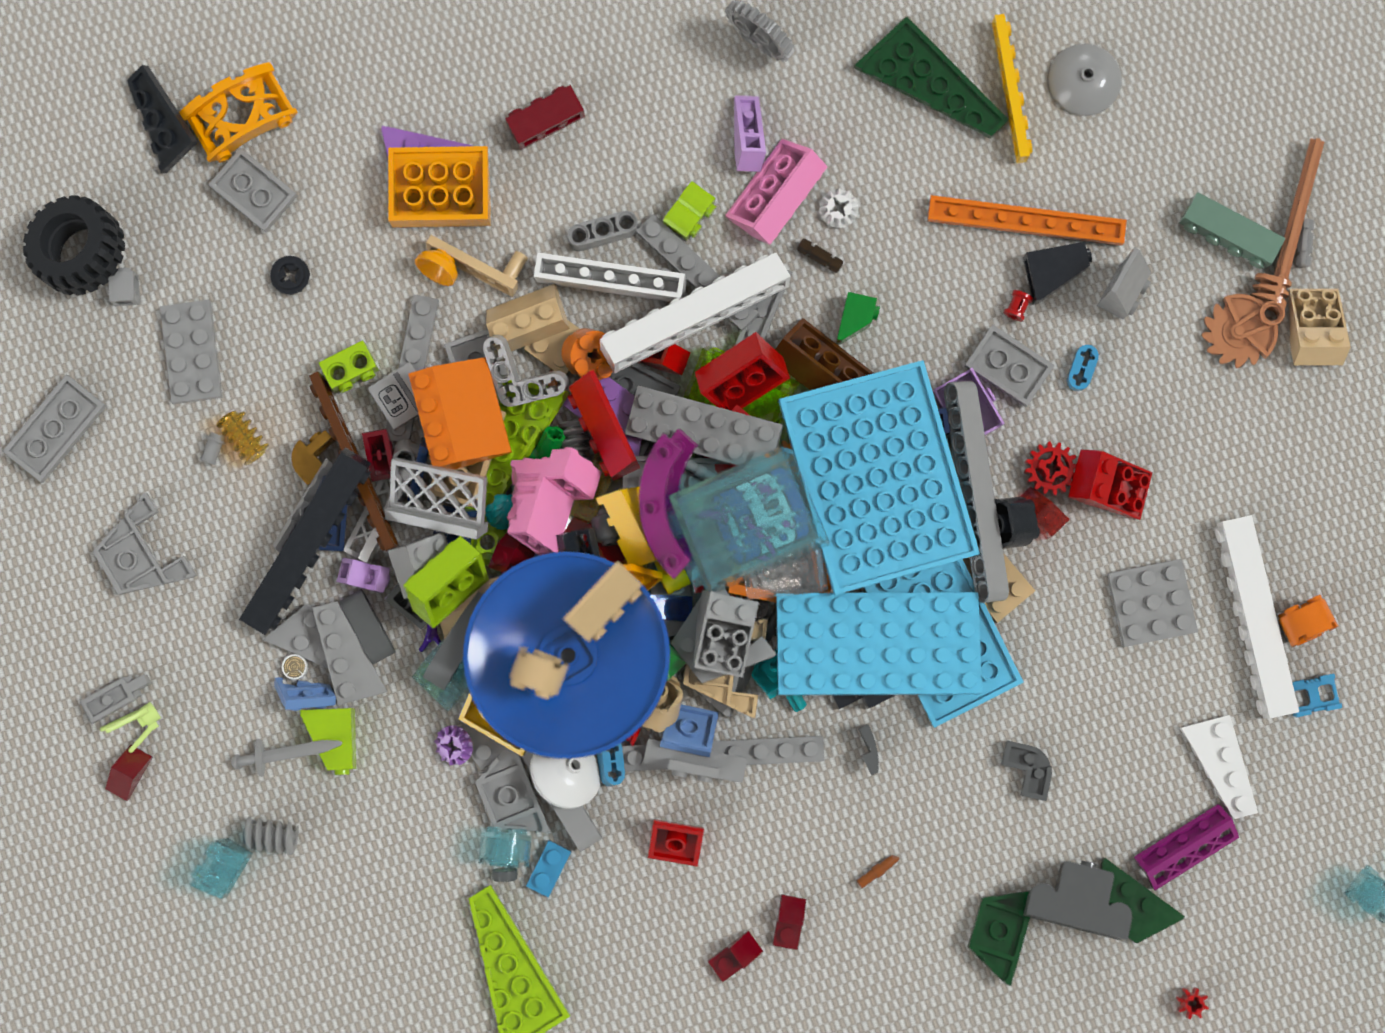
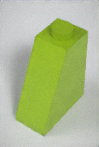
M355 708L300 710V715L313 742L320 740L342 741L341 746L324 753H319L326 769L334 770V775L350 774V769H357Z

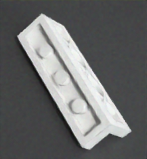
M399 469V474H401L404 481L412 476L409 471ZM387 479L380 480L375 488L377 496L385 493L389 495V499L383 508L384 512L390 506V487ZM403 489L398 491L399 502H403L407 495ZM365 507L344 547V552L371 564L379 549L376 540L379 535L376 528L369 532L366 531L364 522L369 512L367 507ZM362 528L363 534L358 535ZM365 537L366 543L360 554L351 550L356 539Z

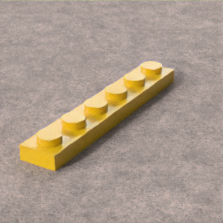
M999 14L993 18L992 29L1015 158L1018 164L1027 162L1030 154H1032V142L1030 139H1027L1025 131L1028 130L1027 116L1022 114L1021 107L1024 106L1023 93L1018 92L1017 83L1020 82L1018 68L1014 69L1013 64L1016 54L1014 45H1010L1009 41L1011 25L1009 21L1006 22L1005 14Z

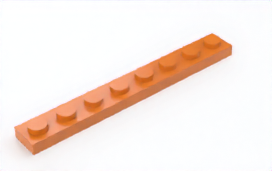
M934 195L930 196L927 218L928 222L1120 246L1124 244L1127 222L1126 219Z

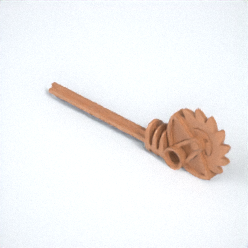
M1311 138L1309 141L1284 234L1286 239L1281 246L1274 274H1255V280L1260 282V284H1254L1252 288L1257 293L1225 296L1223 298L1224 308L1222 309L1219 304H1215L1213 319L1210 317L1204 318L1205 325L1210 332H1204L1201 336L1205 341L1213 345L1207 349L1208 353L1222 355L1219 360L1220 364H1226L1235 360V368H1240L1249 358L1251 364L1255 365L1259 359V354L1266 359L1276 345L1278 325L1285 317L1287 305L1286 300L1283 298L1289 297V292L1285 289L1292 286L1289 274L1325 141H1321L1319 138ZM1265 311H1273L1276 314V320H1268L1265 317Z

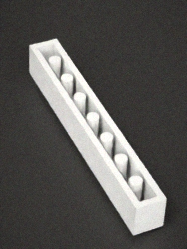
M777 253L769 256L763 255L755 263L749 266L743 265L727 277H718L711 285L705 288L698 287L690 295L684 298H676L662 309H653L646 317L640 320H631L623 328L605 333L600 339V350L615 374L788 288L791 276Z
M1252 515L1217 523L1215 535L1218 543H1221L1223 548L1221 560L1229 573L1227 585L1230 592L1234 594L1233 610L1240 619L1239 635L1242 641L1245 640L1247 650L1244 652L1247 665H1251L1253 675L1250 676L1252 688L1257 690L1259 699L1256 700L1257 710L1263 716V719L1298 713L1299 708Z

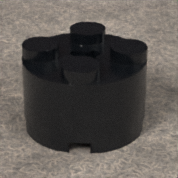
M1023 497L995 499L1003 549L1027 546L1033 539L1038 538L1040 529L1037 525L1033 500Z

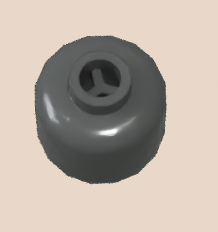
M607 510L597 511L598 515L591 519V528L594 527L597 543H601L602 547L618 545L617 540L620 537L614 525L609 526L606 520L610 517Z

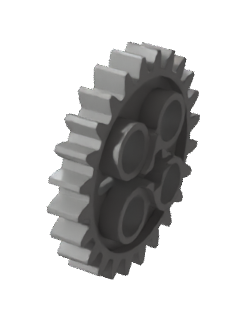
M732 0L725 10V16L729 19L728 22L734 25L733 28L739 31V35L748 43L753 44L755 48H759L763 54L766 53L770 58L774 57L777 61L787 62L795 51V46L791 43L792 40L786 37L787 33L781 31V27L774 20L768 18L765 13H760L756 7L753 8L749 3L745 4L742 0L740 2Z

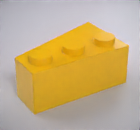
M640 486L621 489L596 498L599 505L604 504L610 516L606 520L609 526L614 525L620 537L617 542L628 564L645 566L657 562L658 560L648 544L641 523L639 509Z

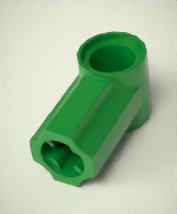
M548 426L529 458H550L552 450L561 449L566 438L563 430L557 426Z

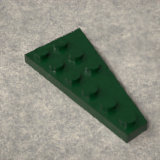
M907 16L853 67L990 139L1009 121Z

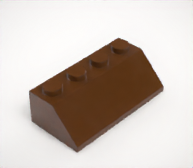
M804 318L783 337L775 349L783 356L788 373L810 391L874 374V372Z

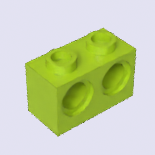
M363 340L319 362L331 389L335 393L338 391L340 393L347 392L354 387V383L360 380L362 382L368 381L376 376L375 372L379 371L367 344ZM359 358H367V365L364 368H356L355 364ZM337 369H344V377L340 380H335L333 377L334 372Z

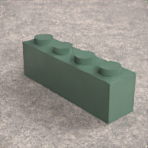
M1199 192L1192 197L1179 221V224L1183 225L1184 230L1192 234L1198 233L1206 237L1205 240L1208 243L1225 247L1229 254L1235 257L1242 256L1258 269H1267L1272 265L1286 239Z

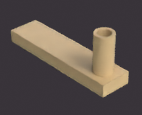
M430 235L426 242L427 250L442 249L446 251L448 255L454 258L455 266L511 297H514L517 292L518 281L516 278L528 260L527 256L523 253L515 251L504 271L500 272L433 235Z

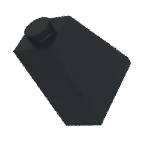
M1085 242L1042 249L1025 254L1023 261L1030 294L1034 298L1032 304H1039L1087 270L1090 263H1092V254L1090 248H1086Z

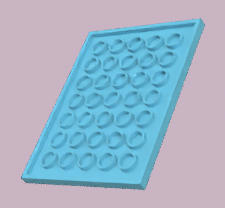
M924 360L778 400L834 595L980 554Z

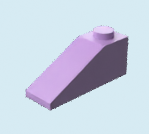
M735 95L734 153L737 171L761 172L766 155L760 102L757 96Z

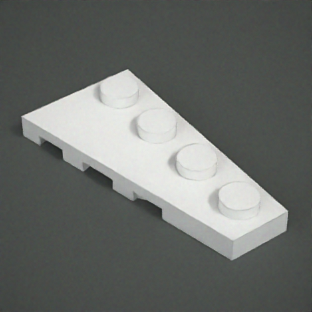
M1230 715L1181 727L1180 730L1186 736L1192 751L1202 764L1204 772L1215 787V791L1232 819H1237L1258 813Z

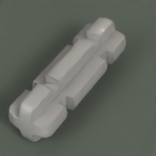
M1304 219L1297 244V253L1299 255L1296 257V265L1299 267H1309L1311 265L1312 256H1309V254L1312 253L1314 234L1311 233V230H1314V220Z

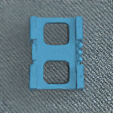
M1335 673L1292 682L1294 692L1305 689L1309 697V704L1298 707L1299 712L1293 713L1294 717L1312 715V712L1321 710L1331 711L1343 708L1342 703L1339 702L1334 681ZM1330 684L1334 698L1331 701L1322 702L1318 687Z

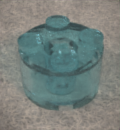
M486 827V832H481L478 864L484 865V860H489L490 866L518 868L519 863H524V868H529L532 836L527 835V830L512 829L511 833H505L499 827Z
M1366 865L1351 882L1344 894L1353 903L1357 900V904L1361 906V909L1381 923H1385V880L1378 876L1379 873Z

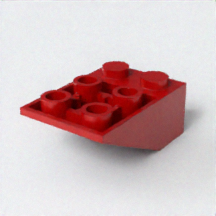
M1081 449L1068 497L1093 507L1141 520L1153 472L1104 451Z

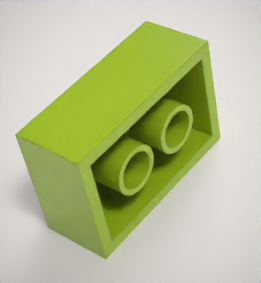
M459 536L455 541L447 544L445 549L435 558L430 559L417 574L410 576L403 586L413 611L434 629L489 580L481 553Z

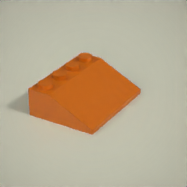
M486 357L431 366L408 373L433 466L456 470L512 453Z

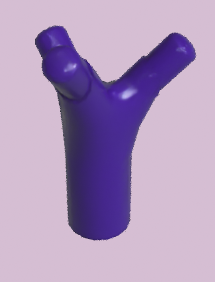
M427 624L426 635L419 648L420 652H423L432 641H435L439 647L442 645L443 642L439 638L437 626L433 629Z

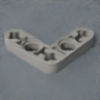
M493 335L484 342V354L499 400L503 405L513 407L557 396L568 388L569 379L561 371H552L520 380L506 338L501 335ZM495 343L501 346L498 352L496 349L491 348L492 344ZM504 356V359H500V360H498L497 362H495V359H496L497 357L500 358V357ZM500 364L508 367V377H503L498 373V366ZM554 379L556 381H561V385L559 387H557V385L549 386L546 389V384L552 382ZM509 380H512V383H510L509 385H508V383H507L506 385L503 386L502 383H506V382H508ZM533 382L538 385L540 390L538 395H533L529 392V383ZM509 390L510 392H515L516 396L513 399L512 397H507L506 393Z

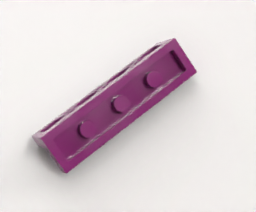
M1217 804L1134 856V859L1146 874L1151 887L1156 891L1240 837L1233 819ZM1229 829V834L1219 838L1221 833ZM1207 844L1205 849L1198 851L1202 845ZM1186 857L1184 862L1177 865L1181 858ZM1165 870L1162 876L1157 879L1154 878V875Z

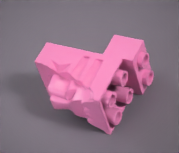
M571 447L552 450L550 458H523V460H512L510 464L512 467V485L515 487L512 496L513 506L507 516L510 524L507 533L538 555L558 552L559 546L556 535L564 533L574 500L594 499L602 472L594 467L591 461L584 459L578 454L576 449Z

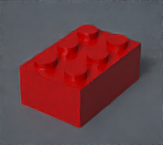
M756 332L695 371L700 393L716 407L732 411L736 404L742 409L790 379L783 356Z

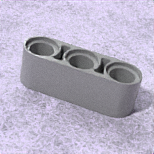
M621 211L575 224L568 231L569 244L576 251H584L630 238L637 233V217L633 212ZM624 220H631L634 223L630 229H623L620 224ZM601 226H606L610 229L609 233L605 236L598 235L596 231ZM577 233H583L586 235V238L583 242L578 243L573 240V236Z

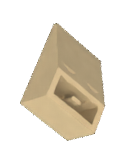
M1289 289L1290 349L1293 364L1344 365L1351 346L1339 289Z

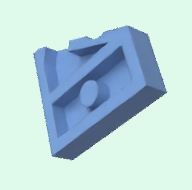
M275 678L274 687L285 710L298 711L302 708L311 707L325 708L336 703V696L330 684L298 680L297 685L283 684V678Z

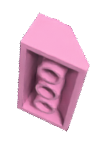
M781 139L764 162L761 172L755 174L725 217L755 239L771 245L828 166L812 149Z

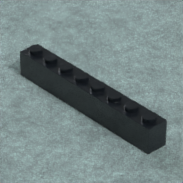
M346 447L341 451L239 618L240 621L264 635L270 629L273 631L276 629L282 619L278 616L283 608L287 610L295 598L291 595L295 587L300 590L307 579V576L304 575L308 567L313 569L320 556L316 554L321 546L325 548L333 535L329 532L333 525L338 527L346 514L342 512L346 504L351 506L359 493L355 489L359 483L364 485L372 473L368 470L371 465L369 461Z

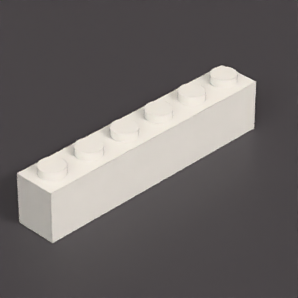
M537 253L534 278L537 283L556 284L564 287L668 302L679 297L684 298L687 281L684 273L545 253Z

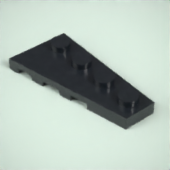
M141 65L127 79V83L137 109L141 110L143 127L145 131L149 132L152 143L150 145L153 154L158 156L160 173H168L198 141L149 66Z

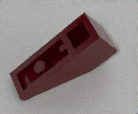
M506 532L497 543L488 567L504 574L521 562L533 558L535 552Z

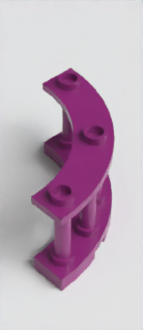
M677 429L671 438L662 434L656 442L646 461L639 491V509L644 534L656 559L673 579L684 568L690 571L706 553L692 535L688 525L686 526L681 512L683 510L680 489L682 474H684L691 455L698 447V444L681 429Z

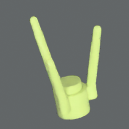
M149 702L138 710L100 727V731L110 733L137 719L142 727L147 725L148 728L129 748V753H132L154 729L159 727L156 721L161 719V716L152 703Z

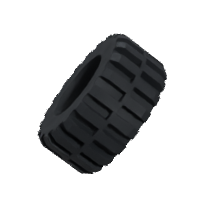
M71 195L69 198L65 196L57 198V202L53 203L50 201L44 205L45 208L42 211L38 210L35 213L36 218L33 222H29L27 226L29 231L24 234L23 242L26 243V246H23V255L27 257L25 262L36 277L58 292L60 291L66 295H84L86 291L91 293L98 289L97 286L101 284L104 286L108 283V277L111 274L115 275L118 271L116 267L118 263H122L124 257L121 252L125 251V242L122 240L124 239L123 229L120 228L119 222L109 212L90 198L78 195ZM88 229L87 242L82 251L74 258L61 262V252L66 241L76 232Z

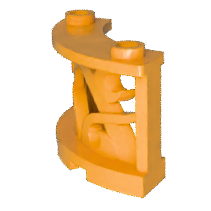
M270 62L244 69V74L236 77L234 80L229 76L211 86L212 92L207 93L208 95L205 97L201 95L196 96L179 112L184 121L188 120L208 155L206 157L208 162H224L231 158V154L251 139L277 127L285 128L293 122L292 119L298 112L296 108H292L273 75L274 68ZM264 82L271 94H265ZM246 88H249L250 91L248 92V94H249V95L255 94V95H254V96H243V95L241 94V91L244 90V89H246ZM231 95L242 102H254L252 112L245 124L222 121L228 110L227 98ZM265 100H275L282 112L274 115L269 114L270 109L276 108L270 103H264ZM217 104L222 106L219 114L217 110H213V107ZM200 117H201L206 123L209 124V126L207 127V129L205 128L204 124L202 123ZM215 128L217 129L215 140L218 141L220 137H224V142L216 147L210 137Z

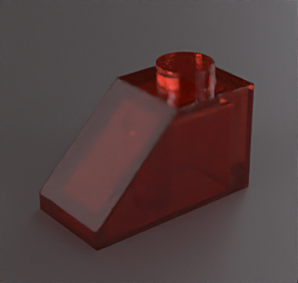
M1031 486L1020 496L1033 500L1037 525L1040 533L1046 539L1053 537L1070 520L1051 500L1034 490Z

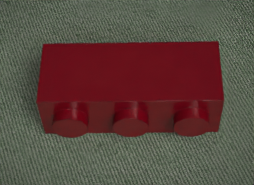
M569 85L567 87H557L552 91L551 95L544 99L543 97L534 99L530 106L524 109L517 108L508 114L509 117L505 118L518 147L520 150H523L585 117V112L572 86Z

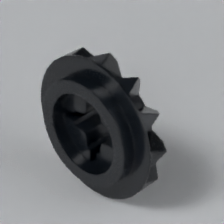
M284 256L273 264L270 279L273 286L279 292L293 295L302 292L306 285H309L311 274L307 264L301 258ZM284 268L291 272H297L294 275L296 283L289 279L285 281L287 274Z

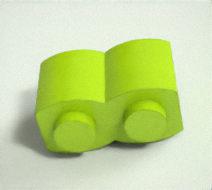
M691 181L666 214L663 223L686 241L690 236L695 238L702 228L700 225L704 217L709 218L717 207L714 205L716 198Z

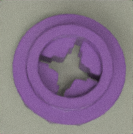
M451 725L437 733L438 736L434 743L437 744L436 752L441 755V761H447L450 766L461 765L471 757L473 744L469 734L464 729ZM454 741V746L460 749L452 751V747L448 746V743Z

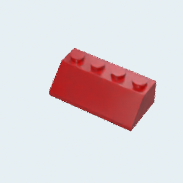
M594 369L587 372L569 387L571 395L568 396V399L573 409L579 408L582 417L578 418L584 432L589 430L593 438L589 440L594 454L600 453L603 462L599 464L605 477L610 475L612 480L615 481L640 469V466Z

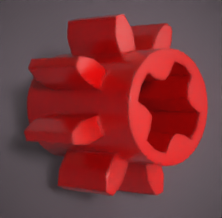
M1196 987L1193 988L1192 992L1183 988L1184 994L1181 997L1175 998L1180 1001L1181 1005L1177 1008V1011H1187V1019H1191L1193 1014L1201 1019V1012L1204 1009L1209 1010V1007L1204 1002L1208 996L1205 994L1198 996L1199 989ZM1195 1000L1197 1004L1196 1006H1189L1188 1001Z

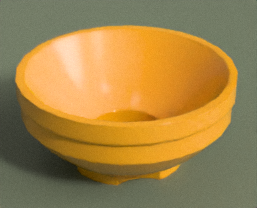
M442 249L422 251L415 259V265L420 272L432 281L444 286H452L458 276L455 260Z

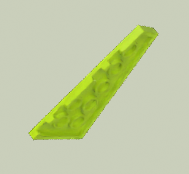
M509 380V381L506 382V383H502L503 386L506 385L507 383H508V385H509L510 383H512V380ZM535 383L528 384L529 392L533 395H538L540 391L538 385ZM510 390L506 393L507 397L510 396L512 399L516 396L515 392H510ZM565 390L557 396L513 407L503 405L497 394L500 409L506 412L504 424L512 453L491 459L486 474L485 510L487 505L493 503L495 495L507 492L512 484L511 461L529 458L544 430L551 424L570 393Z
M492 885L470 897L469 903L499 1033H545L571 1016Z

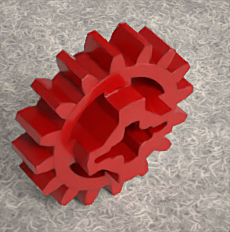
M1050 441L1046 443V448L1039 444L1037 446L1038 453L1033 450L1030 451L1029 455L1032 459H1026L1024 462L1030 467L1024 470V474H1030L1031 477L1027 480V483H1035L1034 491L1042 488V495H1046L1049 490L1052 496H1056L1058 489L1063 494L1066 492L1065 485L1071 487V478L1073 479L1075 472L1073 471L1077 465L1073 464L1072 460L1077 456L1068 455L1069 447L1062 450L1060 442L1055 447H1052ZM1051 453L1047 460L1038 459L1043 454ZM1061 457L1066 462L1067 467L1063 465L1062 461L1060 460ZM1053 462V469L1057 471L1050 476V469L1046 467ZM1036 471L1042 476V481L1038 478ZM1055 478H1065L1060 484L1052 485Z

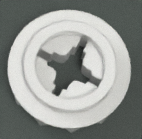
M840 188L829 191L822 197L819 206V212L823 221L835 228H843L852 224L859 210L856 197L850 191L841 190ZM835 201L840 205L846 204L843 208L844 216L839 211L830 213L835 208Z

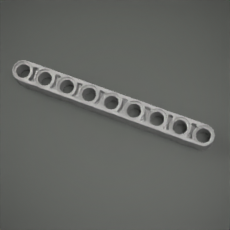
M973 381L948 382L944 388V398L948 413L955 468L980 552L979 555L969 557L974 590L979 593L980 603L1004 601L1009 595V586L977 386Z

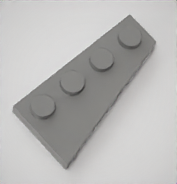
M336 601L313 607L338 705L386 693L385 686L339 603Z

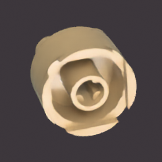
M520 647L509 675L512 679L510 684L520 689H525V687L535 690V695L549 699L550 696L558 695L569 664L564 663L560 665L562 660L538 650H534V653L531 654L527 652L528 647Z
M672 676L666 681L663 694L651 716L642 725L643 727L653 729L655 732H663L678 719L683 690H681L680 682L676 677Z

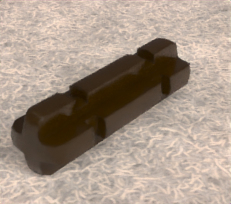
M805 238L801 240L797 247L798 252L803 255L808 254V258L824 267L826 265L829 266L828 269L834 273L840 271L843 260L836 256L835 258L831 257V253L816 244L812 246V242Z

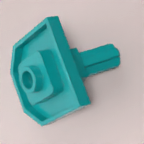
M777 655L755 664L751 674L755 683L770 700L778 695ZM802 695L785 696L795 712L803 710L807 705Z

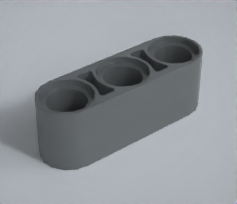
M362 589L339 601L373 665L396 653L393 644Z

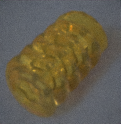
M232 411L223 416L216 423V426L223 428L221 431L222 435L228 436V443L234 444L233 450L240 452L239 458L246 460L244 465L247 466L258 460L265 453L269 444H259L264 437L262 435L254 437L258 429L257 427L248 428L252 422L251 419L242 420L246 415L245 411L240 413Z

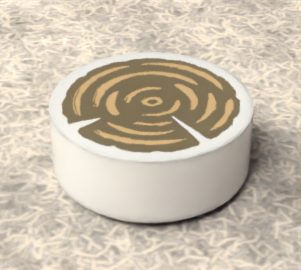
M289 655L282 663V671L289 679H301L308 672V662L300 655Z

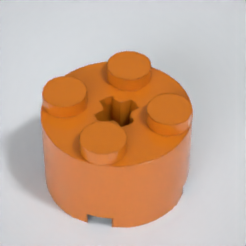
M581 328L565 339L562 346V360L572 374L582 377L594 369L599 380L608 378L612 374V369L600 350V339L605 333L591 328ZM588 352H592V356L587 357Z
M1321 595L1307 600L1300 607L1298 604L1292 606L1278 615V622L1292 648L1321 636L1327 630L1330 632L1338 627L1326 600Z

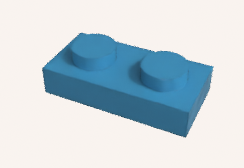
M549 840L526 887L549 898L572 851Z

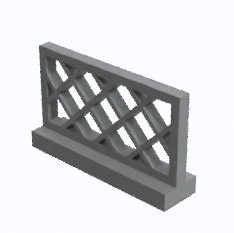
M393 458L391 459L390 506L385 510V519L477 540L488 532V522L484 521L487 477ZM399 466L406 467L412 475L408 480L404 481L399 474ZM423 471L429 472L435 480L429 486L426 485L419 475ZM446 476L452 477L458 485L452 491L449 490L442 480ZM413 479L423 490L418 495H415L407 485ZM469 481L479 483L478 494L475 496L472 495L465 485ZM435 484H438L446 495L439 501L430 490ZM400 489H403L411 499L408 503L398 501V491ZM458 489H461L469 500L462 506L453 495ZM424 493L433 503V506L430 508L424 507L418 499ZM447 498L456 508V511L453 513L447 512L441 505ZM470 503L477 510V518L470 517L464 510Z

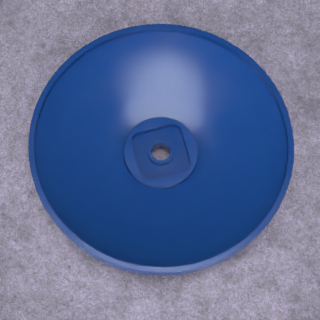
M556 552L536 556L521 562L502 574L487 589L476 605L470 618L464 641L463 661L467 685L473 701L485 720L497 733L517 747L551 758L571 759L599 754L617 746L632 736L646 722L656 708L668 678L670 646L662 614L655 600L644 586L640 589L642 592L640 597L633 604L628 601L622 608L625 611L615 623L610 621L604 627L607 631L597 642L592 640L589 643L564 620L565 616L615 563L598 556L579 552ZM520 647H528L527 652L531 654L534 653V650H538L561 660L563 650L571 648L575 651L576 657L573 662L568 663L569 667L558 695L550 696L549 699L535 695V690L525 687V689H520L510 684L512 679L509 675Z

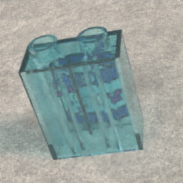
M776 448L669 496L674 508L666 512L670 529L677 540L686 538L692 556L689 557L691 561L685 567L687 574L695 587L704 585L707 592L722 591L830 545L793 451L787 448Z

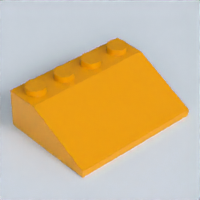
M488 146L388 148V221L393 228L491 226Z

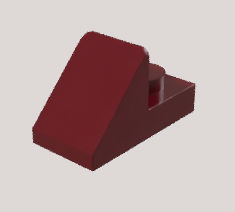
M781 894L773 946L798 950L801 929L804 925L807 899Z
M748 930L710 958L708 963L721 981L724 982L740 969H745L764 951Z

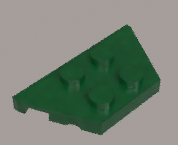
M1103 857L1101 860V870L1114 874L1109 905L1120 902L1126 904L1131 909L1132 921L1128 936L1131 941L1137 944L1185 918L1184 915Z
M1029 891L981 898L967 946L1007 986L1012 985L1030 917L1023 916Z

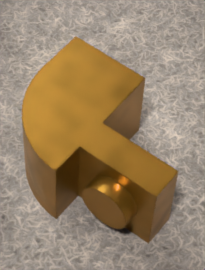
M326 430L322 433L320 431L315 433L309 439L310 444L308 446L299 440L292 451L291 460L293 468L308 486L323 464L318 456L335 442Z

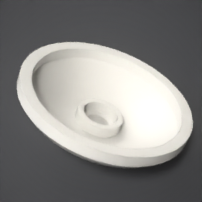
M533 753L531 757L530 773L533 784L538 793L550 804L559 808L574 809L585 805L597 794L601 780L596 754L581 758L563 759L545 757ZM571 763L575 765L576 770L571 767Z

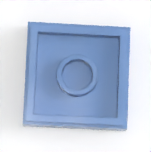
M681 704L678 719L663 731L660 747L710 757L719 712Z

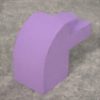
M342 558L336 582L384 593L390 581V568Z

